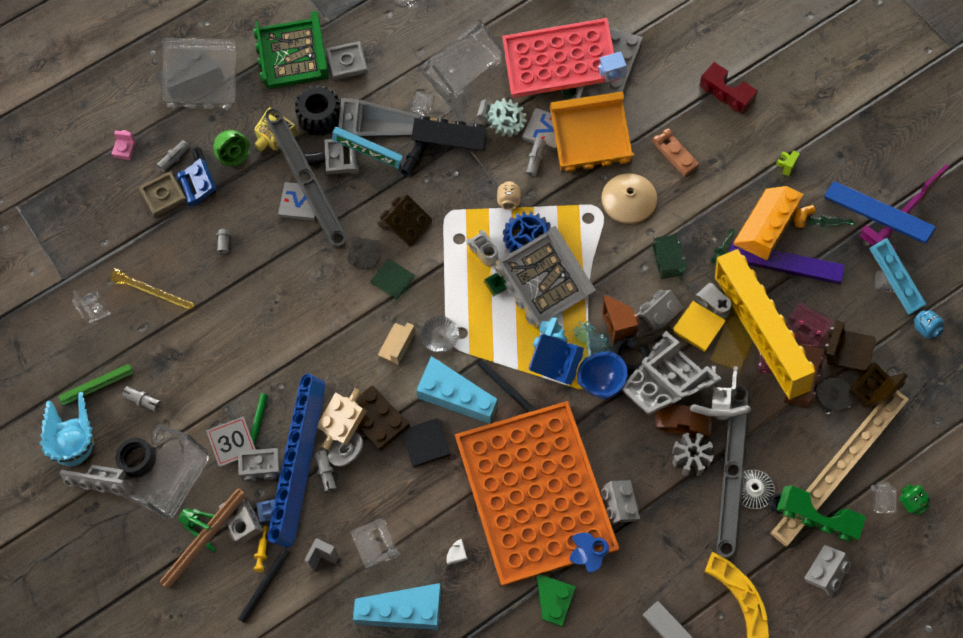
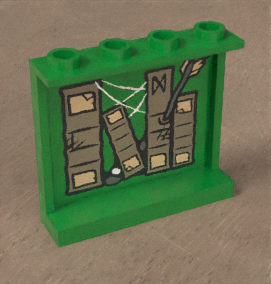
M317 11L311 12V19L260 27L258 21H255L256 29H253L255 39H258V43H255L257 54L260 53V57L257 59L259 68H262V72L259 73L261 83L265 82L266 89L329 79Z

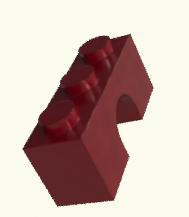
M713 62L701 75L699 86L704 91L714 95L719 101L729 105L734 111H738L743 115L756 100L758 90L744 81L737 87L727 86L725 82L727 81L729 71Z

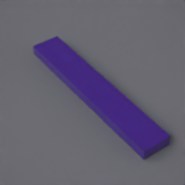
M734 241L731 242L729 252L738 249L740 254L746 257L748 265L841 284L843 264L773 250L767 261L733 245Z

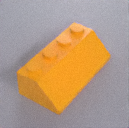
M787 186L766 189L733 245L768 261L794 217L795 212L798 210L803 193Z

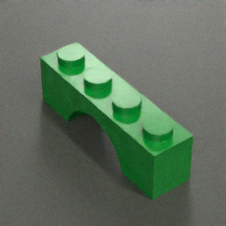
M793 485L783 488L777 507L778 511L783 512L782 515L784 517L802 520L801 523L809 527L816 526L820 528V532L828 535L833 533L839 536V540L848 543L860 539L866 516L850 509L839 510L831 518L825 517L814 508L811 501V493Z

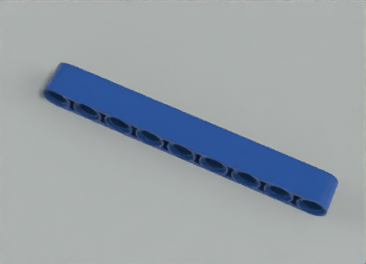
M309 373L303 375L299 382L268 531L269 542L284 548L291 547L295 541L325 392V382Z

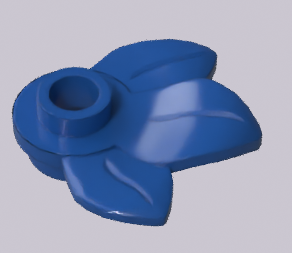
M589 533L573 535L572 539L577 548L572 552L569 560L577 565L586 564L588 573L598 570L602 565V558L609 552L608 543L602 538H594ZM596 546H601V547H602V551H601V552L595 551V547H596Z

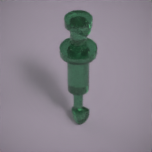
M824 214L820 218L809 217V225L820 224L821 227L839 225L840 223L852 225L854 223L852 219L826 217Z
M734 228L728 231L730 234L727 238H724L720 247L715 248L714 253L716 255L710 260L712 264L716 265L717 257L727 254L726 250L731 243L730 239L735 234Z

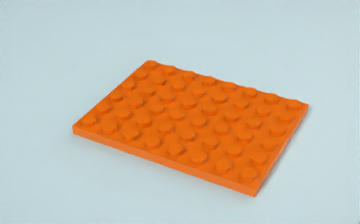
M568 401L455 434L501 587L574 565L569 559L572 552L577 548L572 536L578 533H589L594 538L604 539L609 545L608 554L619 551L616 537ZM596 546L595 551L601 552L602 547Z

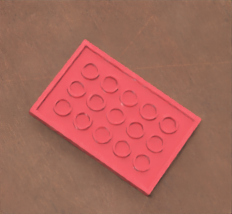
M607 18L502 36L512 98L606 82L604 76H600L598 66L600 65V57L614 53Z

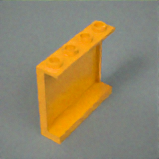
M623 91L551 102L550 112L560 170L572 172L580 167L591 169L594 168V165L609 166L612 165V162L618 161L620 164H623L633 159L634 152L632 153L623 105Z

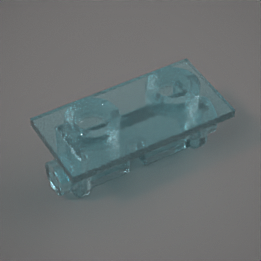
M579 321L578 324L581 326H576L573 329L574 336L583 344L589 339L591 340L587 347L594 354L605 352L604 348H611L608 344L609 340L602 334L598 335L594 331L595 327L588 321Z

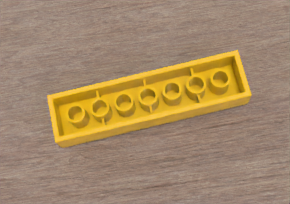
M738 249L717 257L715 279L725 296L731 300V306L788 399L790 400L811 391L815 367L805 357L803 347L798 346L792 330H788L784 317L776 311L774 301L772 299L769 300L765 287L757 281L756 273L753 269L749 268L746 257L741 255Z

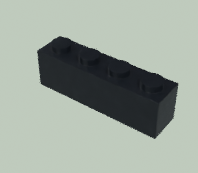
M428 116L414 118L411 138L413 141L485 152L488 130L482 124L473 123V126H467L466 122L455 121V124L448 123L447 119L438 118L437 121L430 120L431 117Z

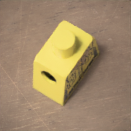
M265 112L254 129L258 138L254 143V147L260 152L267 146L277 151L280 148L266 123ZM271 114L268 118L271 121H276L279 117L276 114ZM284 117L293 136H297L298 132L295 124Z

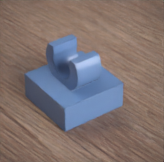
M275 499L257 503L260 524L271 522Z

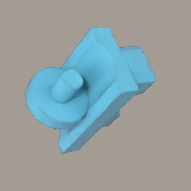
M552 317L550 321L541 322V333L564 342L568 341L564 336L565 331L562 329V326L557 323V318ZM536 337L533 342V346L535 348L539 340V337Z

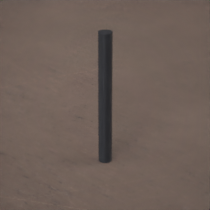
M483 359L477 363L526 412L536 410Z
M284 548L281 550L238 617L239 621L246 622L290 552Z

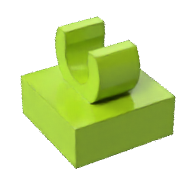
M794 150L791 155L787 152L781 153L780 157L785 159V161L778 159L776 165L784 167L782 174L787 176L791 174L800 153Z

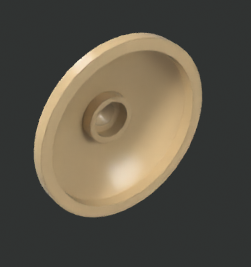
M631 173L621 174L612 178L605 185L602 192V205L605 212L617 222L636 224L652 215L657 205V193L654 186L646 178Z

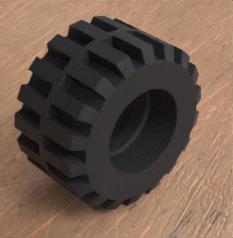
M316 85V88L311 86L308 87L309 90L307 91L304 89L302 95L299 94L297 96L298 100H295V112L299 125H301L303 130L306 129L309 134L313 132L314 135H318V133L325 135L327 131L329 133L332 132V128L338 127L337 123H339L340 102L337 94L332 89L328 90L326 86L322 88L319 85ZM317 107L327 108L322 113H311Z

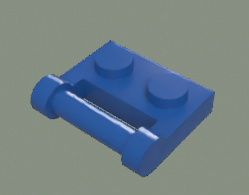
M201 158L176 175L186 193L188 206L197 205L216 190L206 162ZM190 177L197 192L195 195L188 181Z

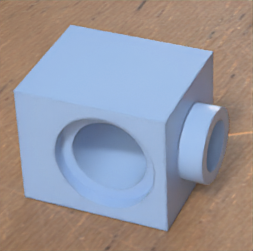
M621 51L600 57L598 70L600 76H604L606 82L627 76V65Z

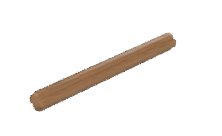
M236 489L207 524L210 529L206 530L204 528L160 580V584L163 587L169 589L246 498L245 492L241 489Z

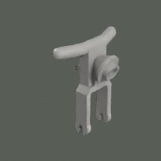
M712 366V370L717 374L716 366ZM738 366L733 368L731 388L715 387L716 383L710 385V394L713 396L712 409L693 404L690 410L694 413L715 417L718 420H727L730 417L749 413L751 407L748 405L733 409L731 406L732 397L737 394Z

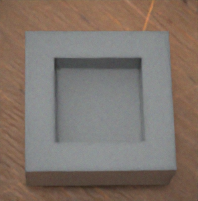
M485 99L480 103L477 116L491 125L492 123L487 121L489 118L487 113L492 103Z

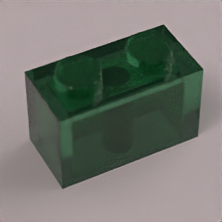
M676 234L655 237L652 247L660 279L683 276L684 268L687 265L685 257L681 256L682 243L680 240H677Z

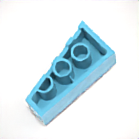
M431 356L416 390L418 399L491 424L498 408L497 399Z

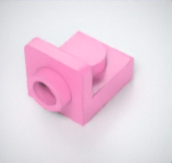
M115 130L116 142L112 151L113 158L131 160L136 145L133 134L126 130Z

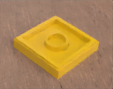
M692 301L673 328L674 334L705 352L726 320Z

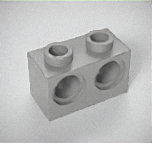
M248 497L237 507V513L235 515L232 513L225 521L230 529L228 533L231 539L243 544L263 532ZM246 524V530L242 533V526Z

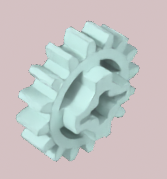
M503 98L501 102L497 100L495 104L491 105L487 116H489L487 121L492 123L491 129L496 128V134L500 131L503 137L506 133L511 137L513 133L518 135L523 130L527 122L524 119L526 113H522L523 107H517L518 102L513 104L512 99L506 102L505 98Z

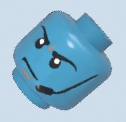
M923 310L914 319L915 330L927 339L938 338L944 332V320L932 310Z

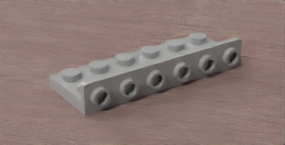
M609 28L614 53L621 51L627 65V76L616 81L577 87L576 98L624 91L643 37Z

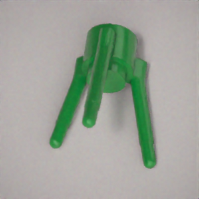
M185 508L178 520L184 524V529L197 537L199 533L193 529L197 525L206 530L210 529L208 525L200 521L199 516L212 519L215 515L201 512L197 509L192 511ZM209 542L205 545L212 552L216 551Z

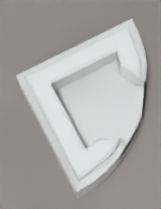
M462 539L456 541L449 549L447 565L467 560Z

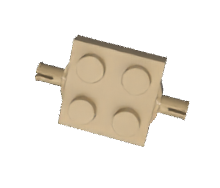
M354 388L350 398L343 397L335 392L318 422L317 428L322 430L327 436L321 447L329 450L334 440L348 445L366 413V410L361 408L356 402L362 391Z

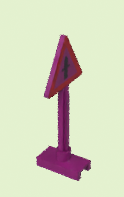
M949 165L943 166L925 182L921 192L915 195L901 211L909 214L926 197L949 168ZM866 225L861 230L860 237L871 246H874L886 238L889 239L894 230L886 227L879 233H876Z

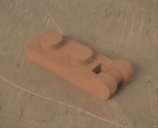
M668 128L662 131L660 136L656 135L652 138L654 145L684 177L699 167L696 159L681 145ZM665 140L669 142L667 145L663 143Z

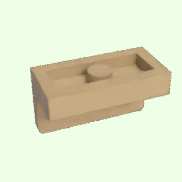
M407 322L404 327L395 323L378 353L379 357L399 365L416 333L414 325Z

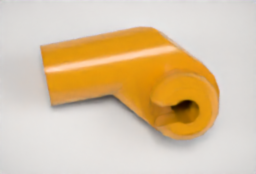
M813 205L800 208L795 212L794 222L797 228H803L807 216L815 214V207Z

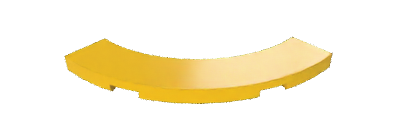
M712 552L705 573L722 582L736 597L745 617L747 638H769L767 614L755 586L732 562Z

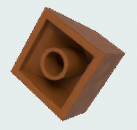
M603 296L602 315L613 346L624 337L636 336L638 325H640L637 313L634 314L632 307L612 297Z

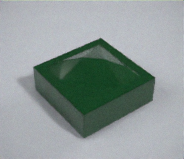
M498 273L484 280L493 297L507 290L504 277H500Z

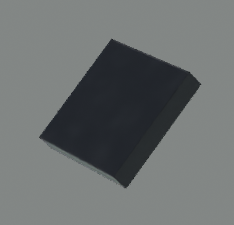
M438 418L409 427L402 433L413 468L451 456Z

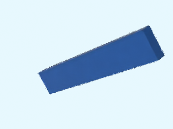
M835 181L824 195L825 199L924 244H927L936 230V226Z

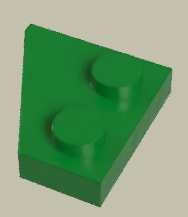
M539 574L537 575L542 620L563 627L576 586Z

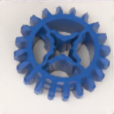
M523 211L522 216L516 213L515 219L510 217L509 223L505 224V229L503 230L505 248L509 249L510 254L538 238L539 235L546 233L551 227L550 222H546L545 217L540 218L539 213L534 216L532 211L529 215H526ZM518 228H520V232L517 233V236L513 237L514 232Z

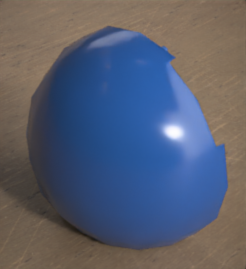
M609 351L595 353L586 357L580 363L577 371L579 385L586 392L600 399H609L618 395L628 377L627 366L623 359Z

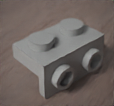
M659 290L653 295L654 298L650 302L643 304L637 313L639 318H644L652 330L664 327L684 308L671 290Z
M631 480L610 481L601 487V497L611 526L619 522H636L640 519Z
M824 545L804 579L807 583L825 590L826 594L832 597L834 592L839 589L845 574L850 571L851 561L846 553Z

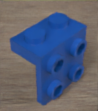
M541 334L532 356L529 370L571 385L576 377L578 364L582 360L584 348L546 334Z

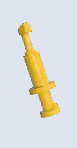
M269 525L263 527V535L259 540L258 551L254 554V559L257 560L256 566L253 569L255 572L264 571L263 561H266L268 558L265 553L268 541L266 534L269 531Z

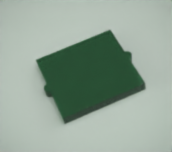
M388 258L383 266L377 269L378 272L370 283L397 300L403 291L408 289V285L415 275Z

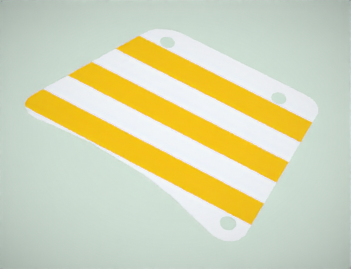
M593 205L516 207L513 210L489 208L450 211L445 216L443 225L445 318L452 321L457 328L463 327L468 331L467 337L464 339L458 338L454 347L459 351L573 388L583 389L578 383L577 371L580 363L586 357L591 356L588 333L589 296L553 317L558 319L557 323L565 331L564 336L568 339L567 343L584 348L583 357L578 364L576 377L572 384L568 385L529 370V365L535 351L533 342L536 337H540L543 334L540 332V326L535 328L528 323L525 317L527 314L516 304L515 299L517 298L513 292L510 293L507 289L493 297L484 280L497 273L495 270L496 265L490 267L484 265L478 256L471 251L466 240L468 238L472 239L479 234L480 230H484L498 249V259H502L510 254L509 249L505 248V243L503 242V230L505 229V224L509 223L510 217L515 219L516 213L522 216L523 211L526 215H529L531 211L534 216L539 213L540 218L545 217L546 222H550V228L556 226L590 280L593 258L604 225L602 211ZM585 213H591L595 219L592 223L586 224L583 222L582 216ZM518 228L514 232L513 237L517 236V233L520 232V228ZM459 233L463 234L466 238L465 242L460 245L453 241V237ZM446 330L447 338L449 339L450 334H448V331Z

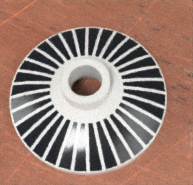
M745 471L741 504L749 509L766 507L770 503V497L775 492L772 480L761 471ZM752 485H757L759 489L753 490Z

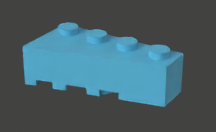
M441 584L357 598L354 604L353 621L356 625L438 630Z

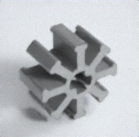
M689 433L682 435L681 443L683 445L679 444L678 441L674 444L672 453L679 455H674L672 463L674 467H677V465L685 462L686 466L682 470V474L685 476L689 475L690 466H694L696 476L702 475L705 466H702V464L709 468L713 460V455H706L707 453L711 454L712 443L708 442L706 445L699 446L703 439V435L697 433L695 443L691 442ZM691 452L695 453L694 457L690 456Z

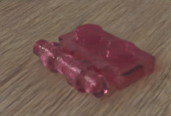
M799 302L789 317V320L795 324L792 327L786 323V327L788 330H792L795 337L804 342L803 344L818 347L820 342L814 339L815 335L823 339L833 321ZM800 326L810 332L809 335L799 331Z

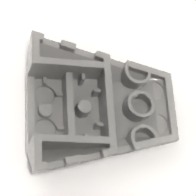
M666 331L662 335L660 342L655 344L652 348L653 351L648 357L644 358L642 365L638 370L634 371L621 390L649 415L720 381L721 377L708 366L701 370L680 351V342Z

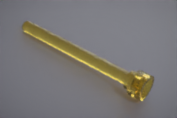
M116 267L111 273L110 281L116 284L126 283L189 310L194 308L192 302L131 278L122 269Z

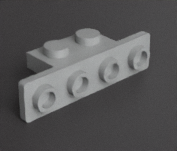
M92 465L86 474L61 470L59 473L63 478V482L69 487L97 490L102 493L109 492L116 495L129 496L131 494L130 489L123 480L126 477V473L121 469Z

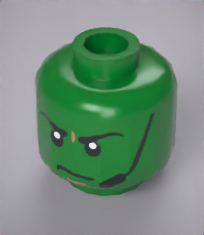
M908 484L901 489L902 494L899 497V501L908 513L919 515L930 507L931 498L921 485L913 486Z

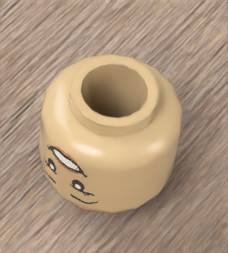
M508 181L498 187V205L505 210H513L520 205L521 189L517 184Z

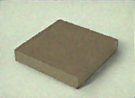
M171 171L138 187L155 218L187 202Z

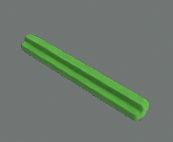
M130 364L122 366L59 395V400L62 405L69 404L78 399L79 392H83L84 397L132 375L133 369Z

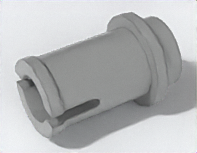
M220 229L216 234V237H218L217 252L219 254H228L231 234L229 230Z

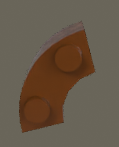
M672 403L656 411L654 428L665 434L683 435L689 433V437L695 439L697 433L703 435V438L711 436L713 417L694 413L690 410V406Z

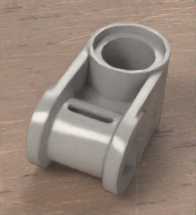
M480 230L479 234L472 239L468 238L466 240L471 251L478 256L484 265L489 267L495 265L498 260V249L484 230Z
M708 283L695 295L696 300L701 306L719 317L726 319L730 315L731 300L719 291L714 284Z

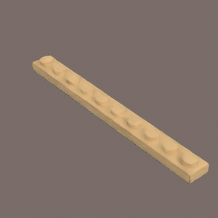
M898 390L894 393V398L891 402L876 406L806 490L811 493V501L816 511L908 402L909 399ZM783 517L770 534L787 547L805 525L801 523L802 520L797 518L789 519Z

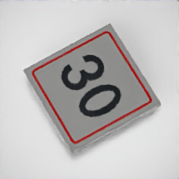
M244 416L206 430L219 467L238 461L239 451L256 450Z

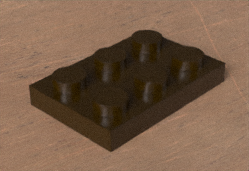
M373 385L357 399L356 402L359 406L366 410L358 428L380 452L410 427L409 422Z

